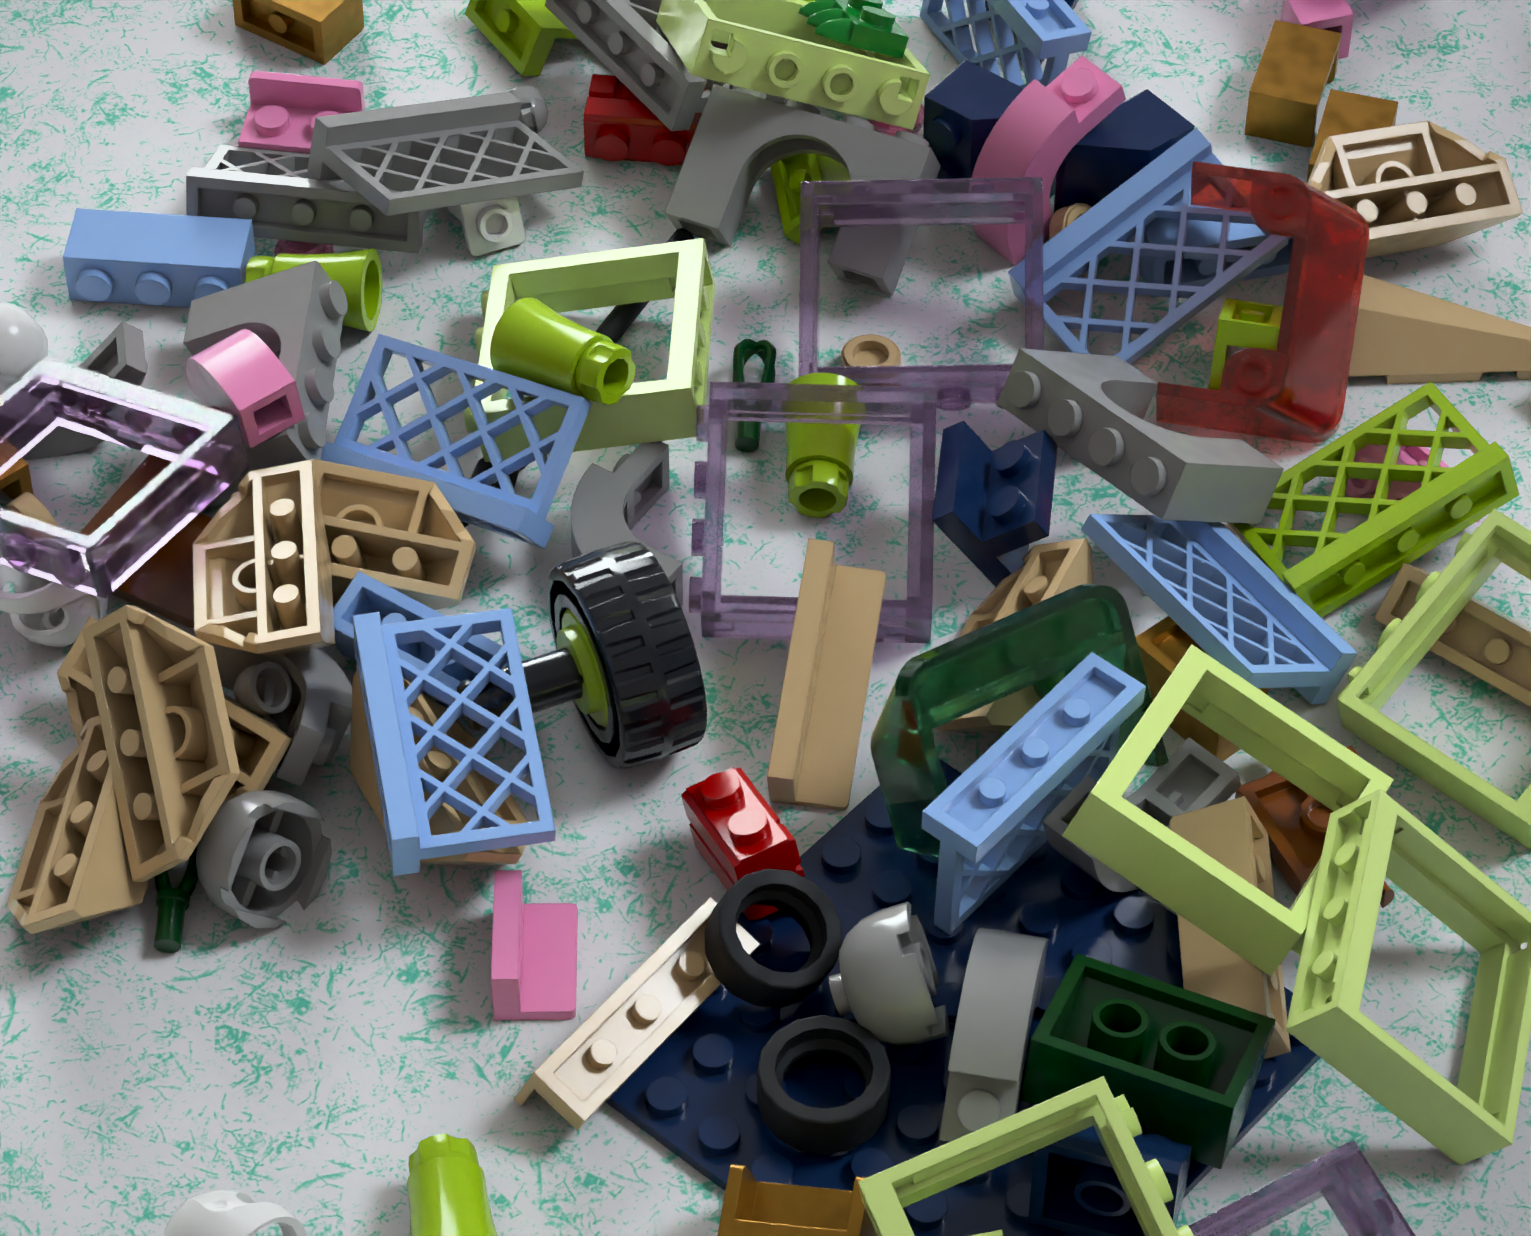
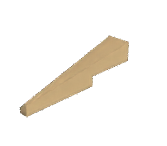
M1301 255L1287 307L1272 386L1290 387L1294 378L1327 377L1328 386L1346 385L1349 377L1386 376L1387 384L1428 383L1430 381L1432 383L1480 381L1482 374L1485 372H1516L1517 380H1531V327Z

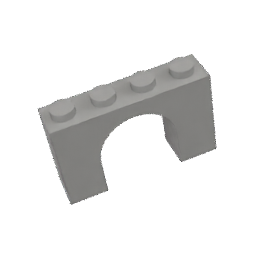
M713 84L664 212L675 228L686 229L694 236L731 247L750 194L761 175L778 161L793 155H823L842 164L849 171L851 179V196L848 208L827 262L839 280L893 296L941 167L931 147H928L929 142L918 135L906 131H896L894 137L874 131L875 127L871 123L855 116L842 115L839 121L820 115V110L810 104L788 99L786 105L767 100L766 94L737 86H733L730 89Z
M317 260L191 301L183 341L191 354L194 356L242 329L250 330L271 349L295 380L305 419L253 448L248 446L223 412L166 430L161 456L173 462L176 490L179 493V502L182 506L199 512L225 504L230 500L233 493L239 491L238 484L248 471L311 459L321 460L322 449L327 441L326 424L329 405L334 397V374L337 358L341 354L340 337L343 318L348 310V303L342 286L337 281L330 279Z
M1019 348L997 402L999 406L1036 432L1044 429L1059 448L1161 520L1261 523L1284 470L1283 467L1241 439L1190 436L1143 420L1158 383L1118 356Z

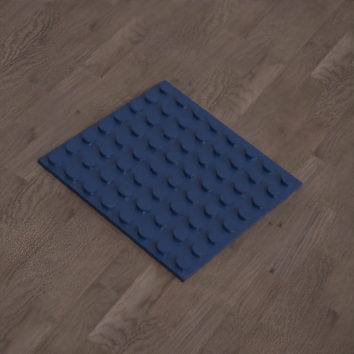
M922 747L800 856L801 863L799 864L804 871L805 878L813 881L832 900L842 923V943L847 933L861 919L879 910L909 901L911 904V916L917 914L938 973L940 985L936 986V995L931 996L934 1008L942 1005L946 1006L949 1024L948 1036L921 1044L906 1046L881 1043L885 1047L891 1067L890 1099L886 1119L874 1136L848 1151L827 1155L799 1151L774 1136L763 1123L757 1103V1068L761 1050L776 1031L795 1020L819 1015L846 1018L858 1024L852 1013L843 1016L839 1015L832 997L829 976L840 973L839 956L832 971L810 995L801 1002L782 1008L754 1006L733 996L721 985L605 1103L724 1191L726 1190L731 1164L747 1166L759 1182L853 1191L856 1177L872 1176L949 1142L939 1140L950 1072L948 1071L968 959L975 934L979 928L1049 938L1039 1006L1034 1012L1026 1050L1017 1107L1018 1113L1034 1106L1020 1100L1031 1037L1076 954L1079 953L1184 989L1178 917L1138 889L1128 892H1115L1107 889L1053 849L1047 840L950 935L934 925L940 840L921 828L922 811L962 773ZM778 910L757 921L748 920L743 912L740 914L737 923L760 944L750 955L756 963L772 971L788 973L796 972L806 964L810 955V944L803 928L790 914ZM1284 987L1288 1019L1293 992ZM1290 1033L1291 1052L1263 1060L1242 1126L1231 1149L1321 1058ZM818 1061L802 1064L787 1073L783 1078L782 1087L790 1098L805 1106L828 1109L844 1106L860 1097L864 1092L865 1082L856 1071L840 1063ZM1034 1152L903 1208L915 1236H971L996 1230H1002L1003 1236H1082L1028 1222ZM1190 1159L1187 1185L1183 1199L1214 1167Z

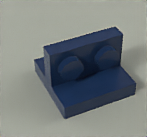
M961 421L943 429L932 521L996 587L1004 578L1025 565L1022 558L1028 553L1030 543L1049 536L1058 446L1043 429L1022 439L1010 441L992 451L965 421Z

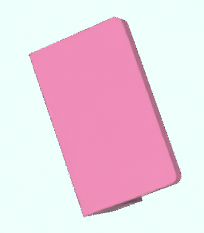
M495 870L491 957L494 1021L571 1020L576 1016L578 908L573 903L524 904L522 870Z

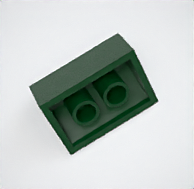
M1077 953L1031 1037L1020 1100L1037 1105L1104 1076L1113 1097L1124 1094L1130 1108L1133 1107L1142 1129V1135L1158 1134L1169 1138L1173 1142L1192 1146L1191 1160L1221 1169L1242 1126L1276 1019Z

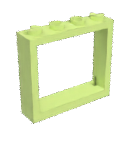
M662 0L656 23L691 75L913 130L930 74L907 47L903 58L900 59L821 37L814 33L816 27L806 23L808 17L798 13L801 7L810 3L802 0ZM712 40L728 45L725 50L713 47L710 41Z
M704 238L493 265L490 289L482 291L481 307L485 322L483 327H477L478 365L493 369L490 360V344L495 326L505 310L519 299L526 297L535 298L555 312L561 313L675 298L667 379L632 383L631 388L621 396L616 404L604 405L590 400L589 402L592 405L573 452L703 436L716 286ZM473 379L475 387L483 383L481 381ZM501 389L481 400L489 424L516 409L513 399H506V389ZM529 396L525 397L527 403L535 399ZM553 405L532 417L541 440L559 431L567 408ZM466 408L464 410L467 433H473L479 429L471 408ZM522 423L495 437L503 461L530 447ZM480 445L484 461L491 462L485 445Z
M1493 509L1484 522L1471 535L1464 532L1457 543L1455 557L1441 573L1439 571L1432 572L1425 579L1416 595V604L1403 620L1396 618L1387 625L1377 642V651L1363 668L1356 666L1348 673L1349 683L1337 696V702L1343 728L1531 850V783L1516 801L1379 712L1501 562L1531 580V531L1498 510Z
M1191 644L1062 836L1271 977L1290 950L1301 956L1321 858L1290 909H1287L1124 799L1122 795L1180 709L1332 811H1336L1379 789L1386 793L1394 779Z
M1382 789L1330 813L1285 1030L1458 1165H1463L1512 1145L1531 1032V911ZM1385 876L1480 952L1457 1087L1359 1011ZM1527 942V948L1522 949L1520 947L1521 944Z
M1104 1076L858 1181L863 1205L877 1236H915L904 1213V1207L1094 1126L1145 1236H1194L1187 1224L1176 1229L1164 1204L1173 1200V1194L1165 1173L1156 1158L1144 1162L1133 1137L1142 1134L1137 1115L1133 1107L1130 1108L1124 1094L1113 1097Z

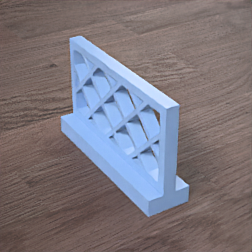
M923 0L921 19L959 64L964 60H968L1000 76L997 58H1000L1004 79L1022 88H1025L1034 79L1046 87L1066 69L1070 54L1087 51L1092 33L1064 0H987L989 11H986L984 0H966L969 12L968 18L963 0H945L949 19L941 11L944 0ZM990 18L992 21V26L998 49L996 51L994 49V44L988 19ZM969 25L972 26L977 52L973 49ZM1012 30L1016 34L1018 44L1014 43ZM1019 51L1025 74L1026 84H1023L1020 66L1018 62L1017 52ZM1047 59L1044 72L1042 73L1040 60Z
M1195 128L1008 271L1014 295L1028 311L1033 310L1068 352L1090 354L1087 351L1089 331L1123 333L1121 351L1114 356L1120 357L1131 365L1289 244L1288 236L1212 153L1211 143ZM1210 176H1213L1226 191L1224 209L1190 207L1192 190ZM1182 199V206H1172ZM1233 200L1242 210H1232ZM1155 218L1180 219L1177 245L1143 243L1145 226ZM1188 220L1222 222L1219 248L1185 246ZM1230 223L1256 224L1267 237V239L1251 251L1227 249ZM1135 235V242H1125ZM1110 253L1133 255L1130 281L1096 279L1098 262ZM1141 256L1175 258L1172 284L1138 282ZM1183 259L1217 261L1216 277L1204 287L1180 285ZM1226 262H1235L1225 270ZM1086 271H1088L1087 278H1078ZM1063 289L1086 291L1082 318L1057 316L1046 302ZM1094 292L1128 294L1125 320L1091 318ZM1136 295L1170 297L1168 315L1157 323L1134 322ZM1179 298H1188L1178 306ZM1069 329L1081 330L1079 341ZM1131 334L1140 335L1138 338L1131 342Z
M378 334L334 444L326 442L322 449L321 460L435 482L460 521L545 549L554 525L545 519L592 403L583 397ZM392 354L407 358L414 377L387 390L383 376ZM422 363L432 367L424 370ZM452 372L458 374L465 393L438 407L430 384ZM473 379L481 381L483 383L475 387ZM501 389L509 390L516 409L489 424L481 400ZM419 391L427 414L401 427L393 405ZM524 395L535 399L527 403ZM553 405L567 408L559 431L541 440L532 417ZM470 407L479 430L452 444L444 421ZM382 411L390 434L369 446L358 443L357 439L365 420ZM522 423L530 447L503 461L495 437ZM433 427L441 450L420 462L413 461L406 441ZM484 444L493 467L471 479L465 478L457 458ZM396 448L398 455L389 453L388 451ZM536 460L541 476L532 499L517 495L509 474ZM447 464L449 472L438 468ZM498 481L501 489L489 485Z
M1089 514L1081 528L1210 657L1257 688L1293 687L1310 704H1326L1358 654L1221 522L1161 520L1156 515Z
M512 608L383 625L381 624L380 612L353 615L354 653L393 876L419 873L420 860L555 841L556 830ZM492 632L501 633L503 646L489 662L463 647L472 635ZM425 642L439 652L421 671L399 657L397 645ZM451 659L478 674L461 694L435 679ZM506 663L509 674L501 670ZM403 678L411 682V684L407 687L406 690L404 687ZM489 682L513 695L514 701L500 717L473 702ZM423 691L450 706L433 726L409 713L408 708ZM461 714L488 729L471 750L445 734ZM516 718L518 719L519 729L511 725ZM413 733L422 738L416 745ZM500 737L522 749L525 754L524 758L511 773L484 758V755ZM433 746L460 761L443 783L419 769V762ZM472 769L499 785L483 806L455 791ZM527 774L529 775L530 785L522 781ZM423 789L432 794L426 802ZM512 793L535 807L537 821L509 824L494 813ZM444 802L471 818L460 832L431 836L429 819Z
M1091 652L922 811L921 828L940 840L934 913L935 926L950 935L1048 840L1042 821L1087 775L1097 782L1117 754L1120 725L1144 702L1146 687L1144 684Z

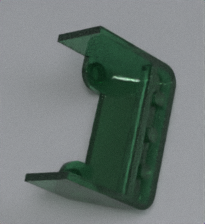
M1089 583L1075 586L919 654L904 664L876 723L870 743L873 762L898 849L939 858L940 840L921 828L922 811L947 788L932 729L1030 685H1033L1035 692L1042 699L1091 652L1146 686L1143 704L1120 725L1118 753L1153 700L1127 603L1116 589L1106 585ZM1162 737L1144 765L1160 767L1169 762Z

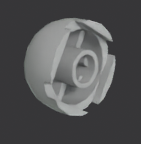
M273 790L245 792L225 801L198 842L195 855L197 875L210 900L224 912L256 929L277 928L287 923L277 917L296 901L305 910L315 899L327 877L332 855L331 839L322 835L319 820L324 822L325 820L321 812L288 794Z
M909 901L879 910L861 919L847 933L839 950L840 973L829 976L832 997L839 1015L843 1016L852 1013L858 1025L870 1030L880 1043L906 1046L921 1044L948 1036L949 1024L946 1006L942 1005L934 1008L931 996L936 995V986L940 985L936 966L917 914L911 916V904Z

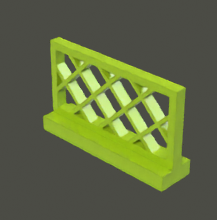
M1430 381L1284 471L1267 506V509L1283 510L1278 529L1252 527L1249 523L1227 524L1269 569L1322 618L1400 570L1403 563H1411L1490 514L1493 509H1498L1519 496V491L1509 455L1496 441L1489 445ZM1429 407L1440 416L1436 431L1406 429L1409 419ZM1369 444L1388 445L1383 463L1354 462L1356 452ZM1401 446L1430 447L1427 465L1396 464ZM1444 448L1468 449L1474 453L1454 467H1439ZM1315 477H1335L1331 496L1303 495L1301 493L1304 484ZM1349 478L1378 480L1374 498L1344 497ZM1391 481L1422 482L1419 489L1401 500L1387 499ZM1296 511L1326 512L1321 531L1291 530ZM1339 513L1369 515L1367 521L1348 533L1334 532ZM1286 546L1316 548L1314 554L1289 569L1282 563Z

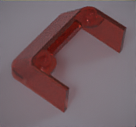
M1193 161L1191 205L1248 212L1254 223L1261 230L1272 235L1293 237L1294 239L1277 350L1245 348L1233 354L1224 366L1220 391L1158 382L1156 421L1306 443H1318L1327 440L1336 433L1343 416L1369 242L1367 222L1353 208L1293 175Z

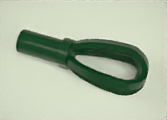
M744 339L734 347L733 395L737 404L735 447L739 451L746 453L754 452L759 448L761 420L765 415L766 405L772 395L775 382L776 348L767 340L755 342L751 339ZM754 354L758 355L764 363L763 375L755 395L747 393L743 372L746 362Z
M197 846L189 857L184 877L177 889L171 888L168 870L155 876L158 914L154 948L160 952L175 953L181 949L185 911L189 908L190 896L199 878L195 857Z

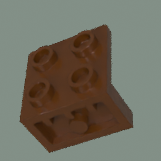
M151 452L80 532L81 544L83 549L95 557L105 572L108 580V593L186 627L194 628L193 543L212 518L178 504L179 493L176 490L172 460Z

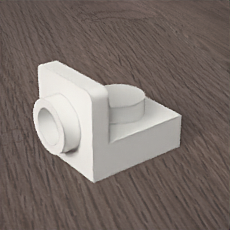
M517 197L446 207L461 221L467 250L473 256L518 245L526 239Z

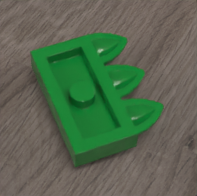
M815 0L801 7L798 12L808 17L806 23L816 27L814 33L821 37L848 46L900 59L903 58L909 36L896 23V16L882 8L883 1Z

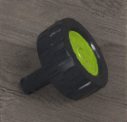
M628 541L596 549L558 563L551 570L547 582L548 611L556 650L522 661L532 713L573 700L579 717L593 744L611 766L619 769H628L657 761L697 745L704 737L707 727L706 694L701 668L681 605L669 579L655 556L641 543ZM507 666L501 668L502 671L509 674ZM469 679L461 681L457 686V692L461 694L471 681ZM491 682L473 700L474 703L498 717L514 701L513 695ZM463 714L470 729L476 731L485 729L484 726Z

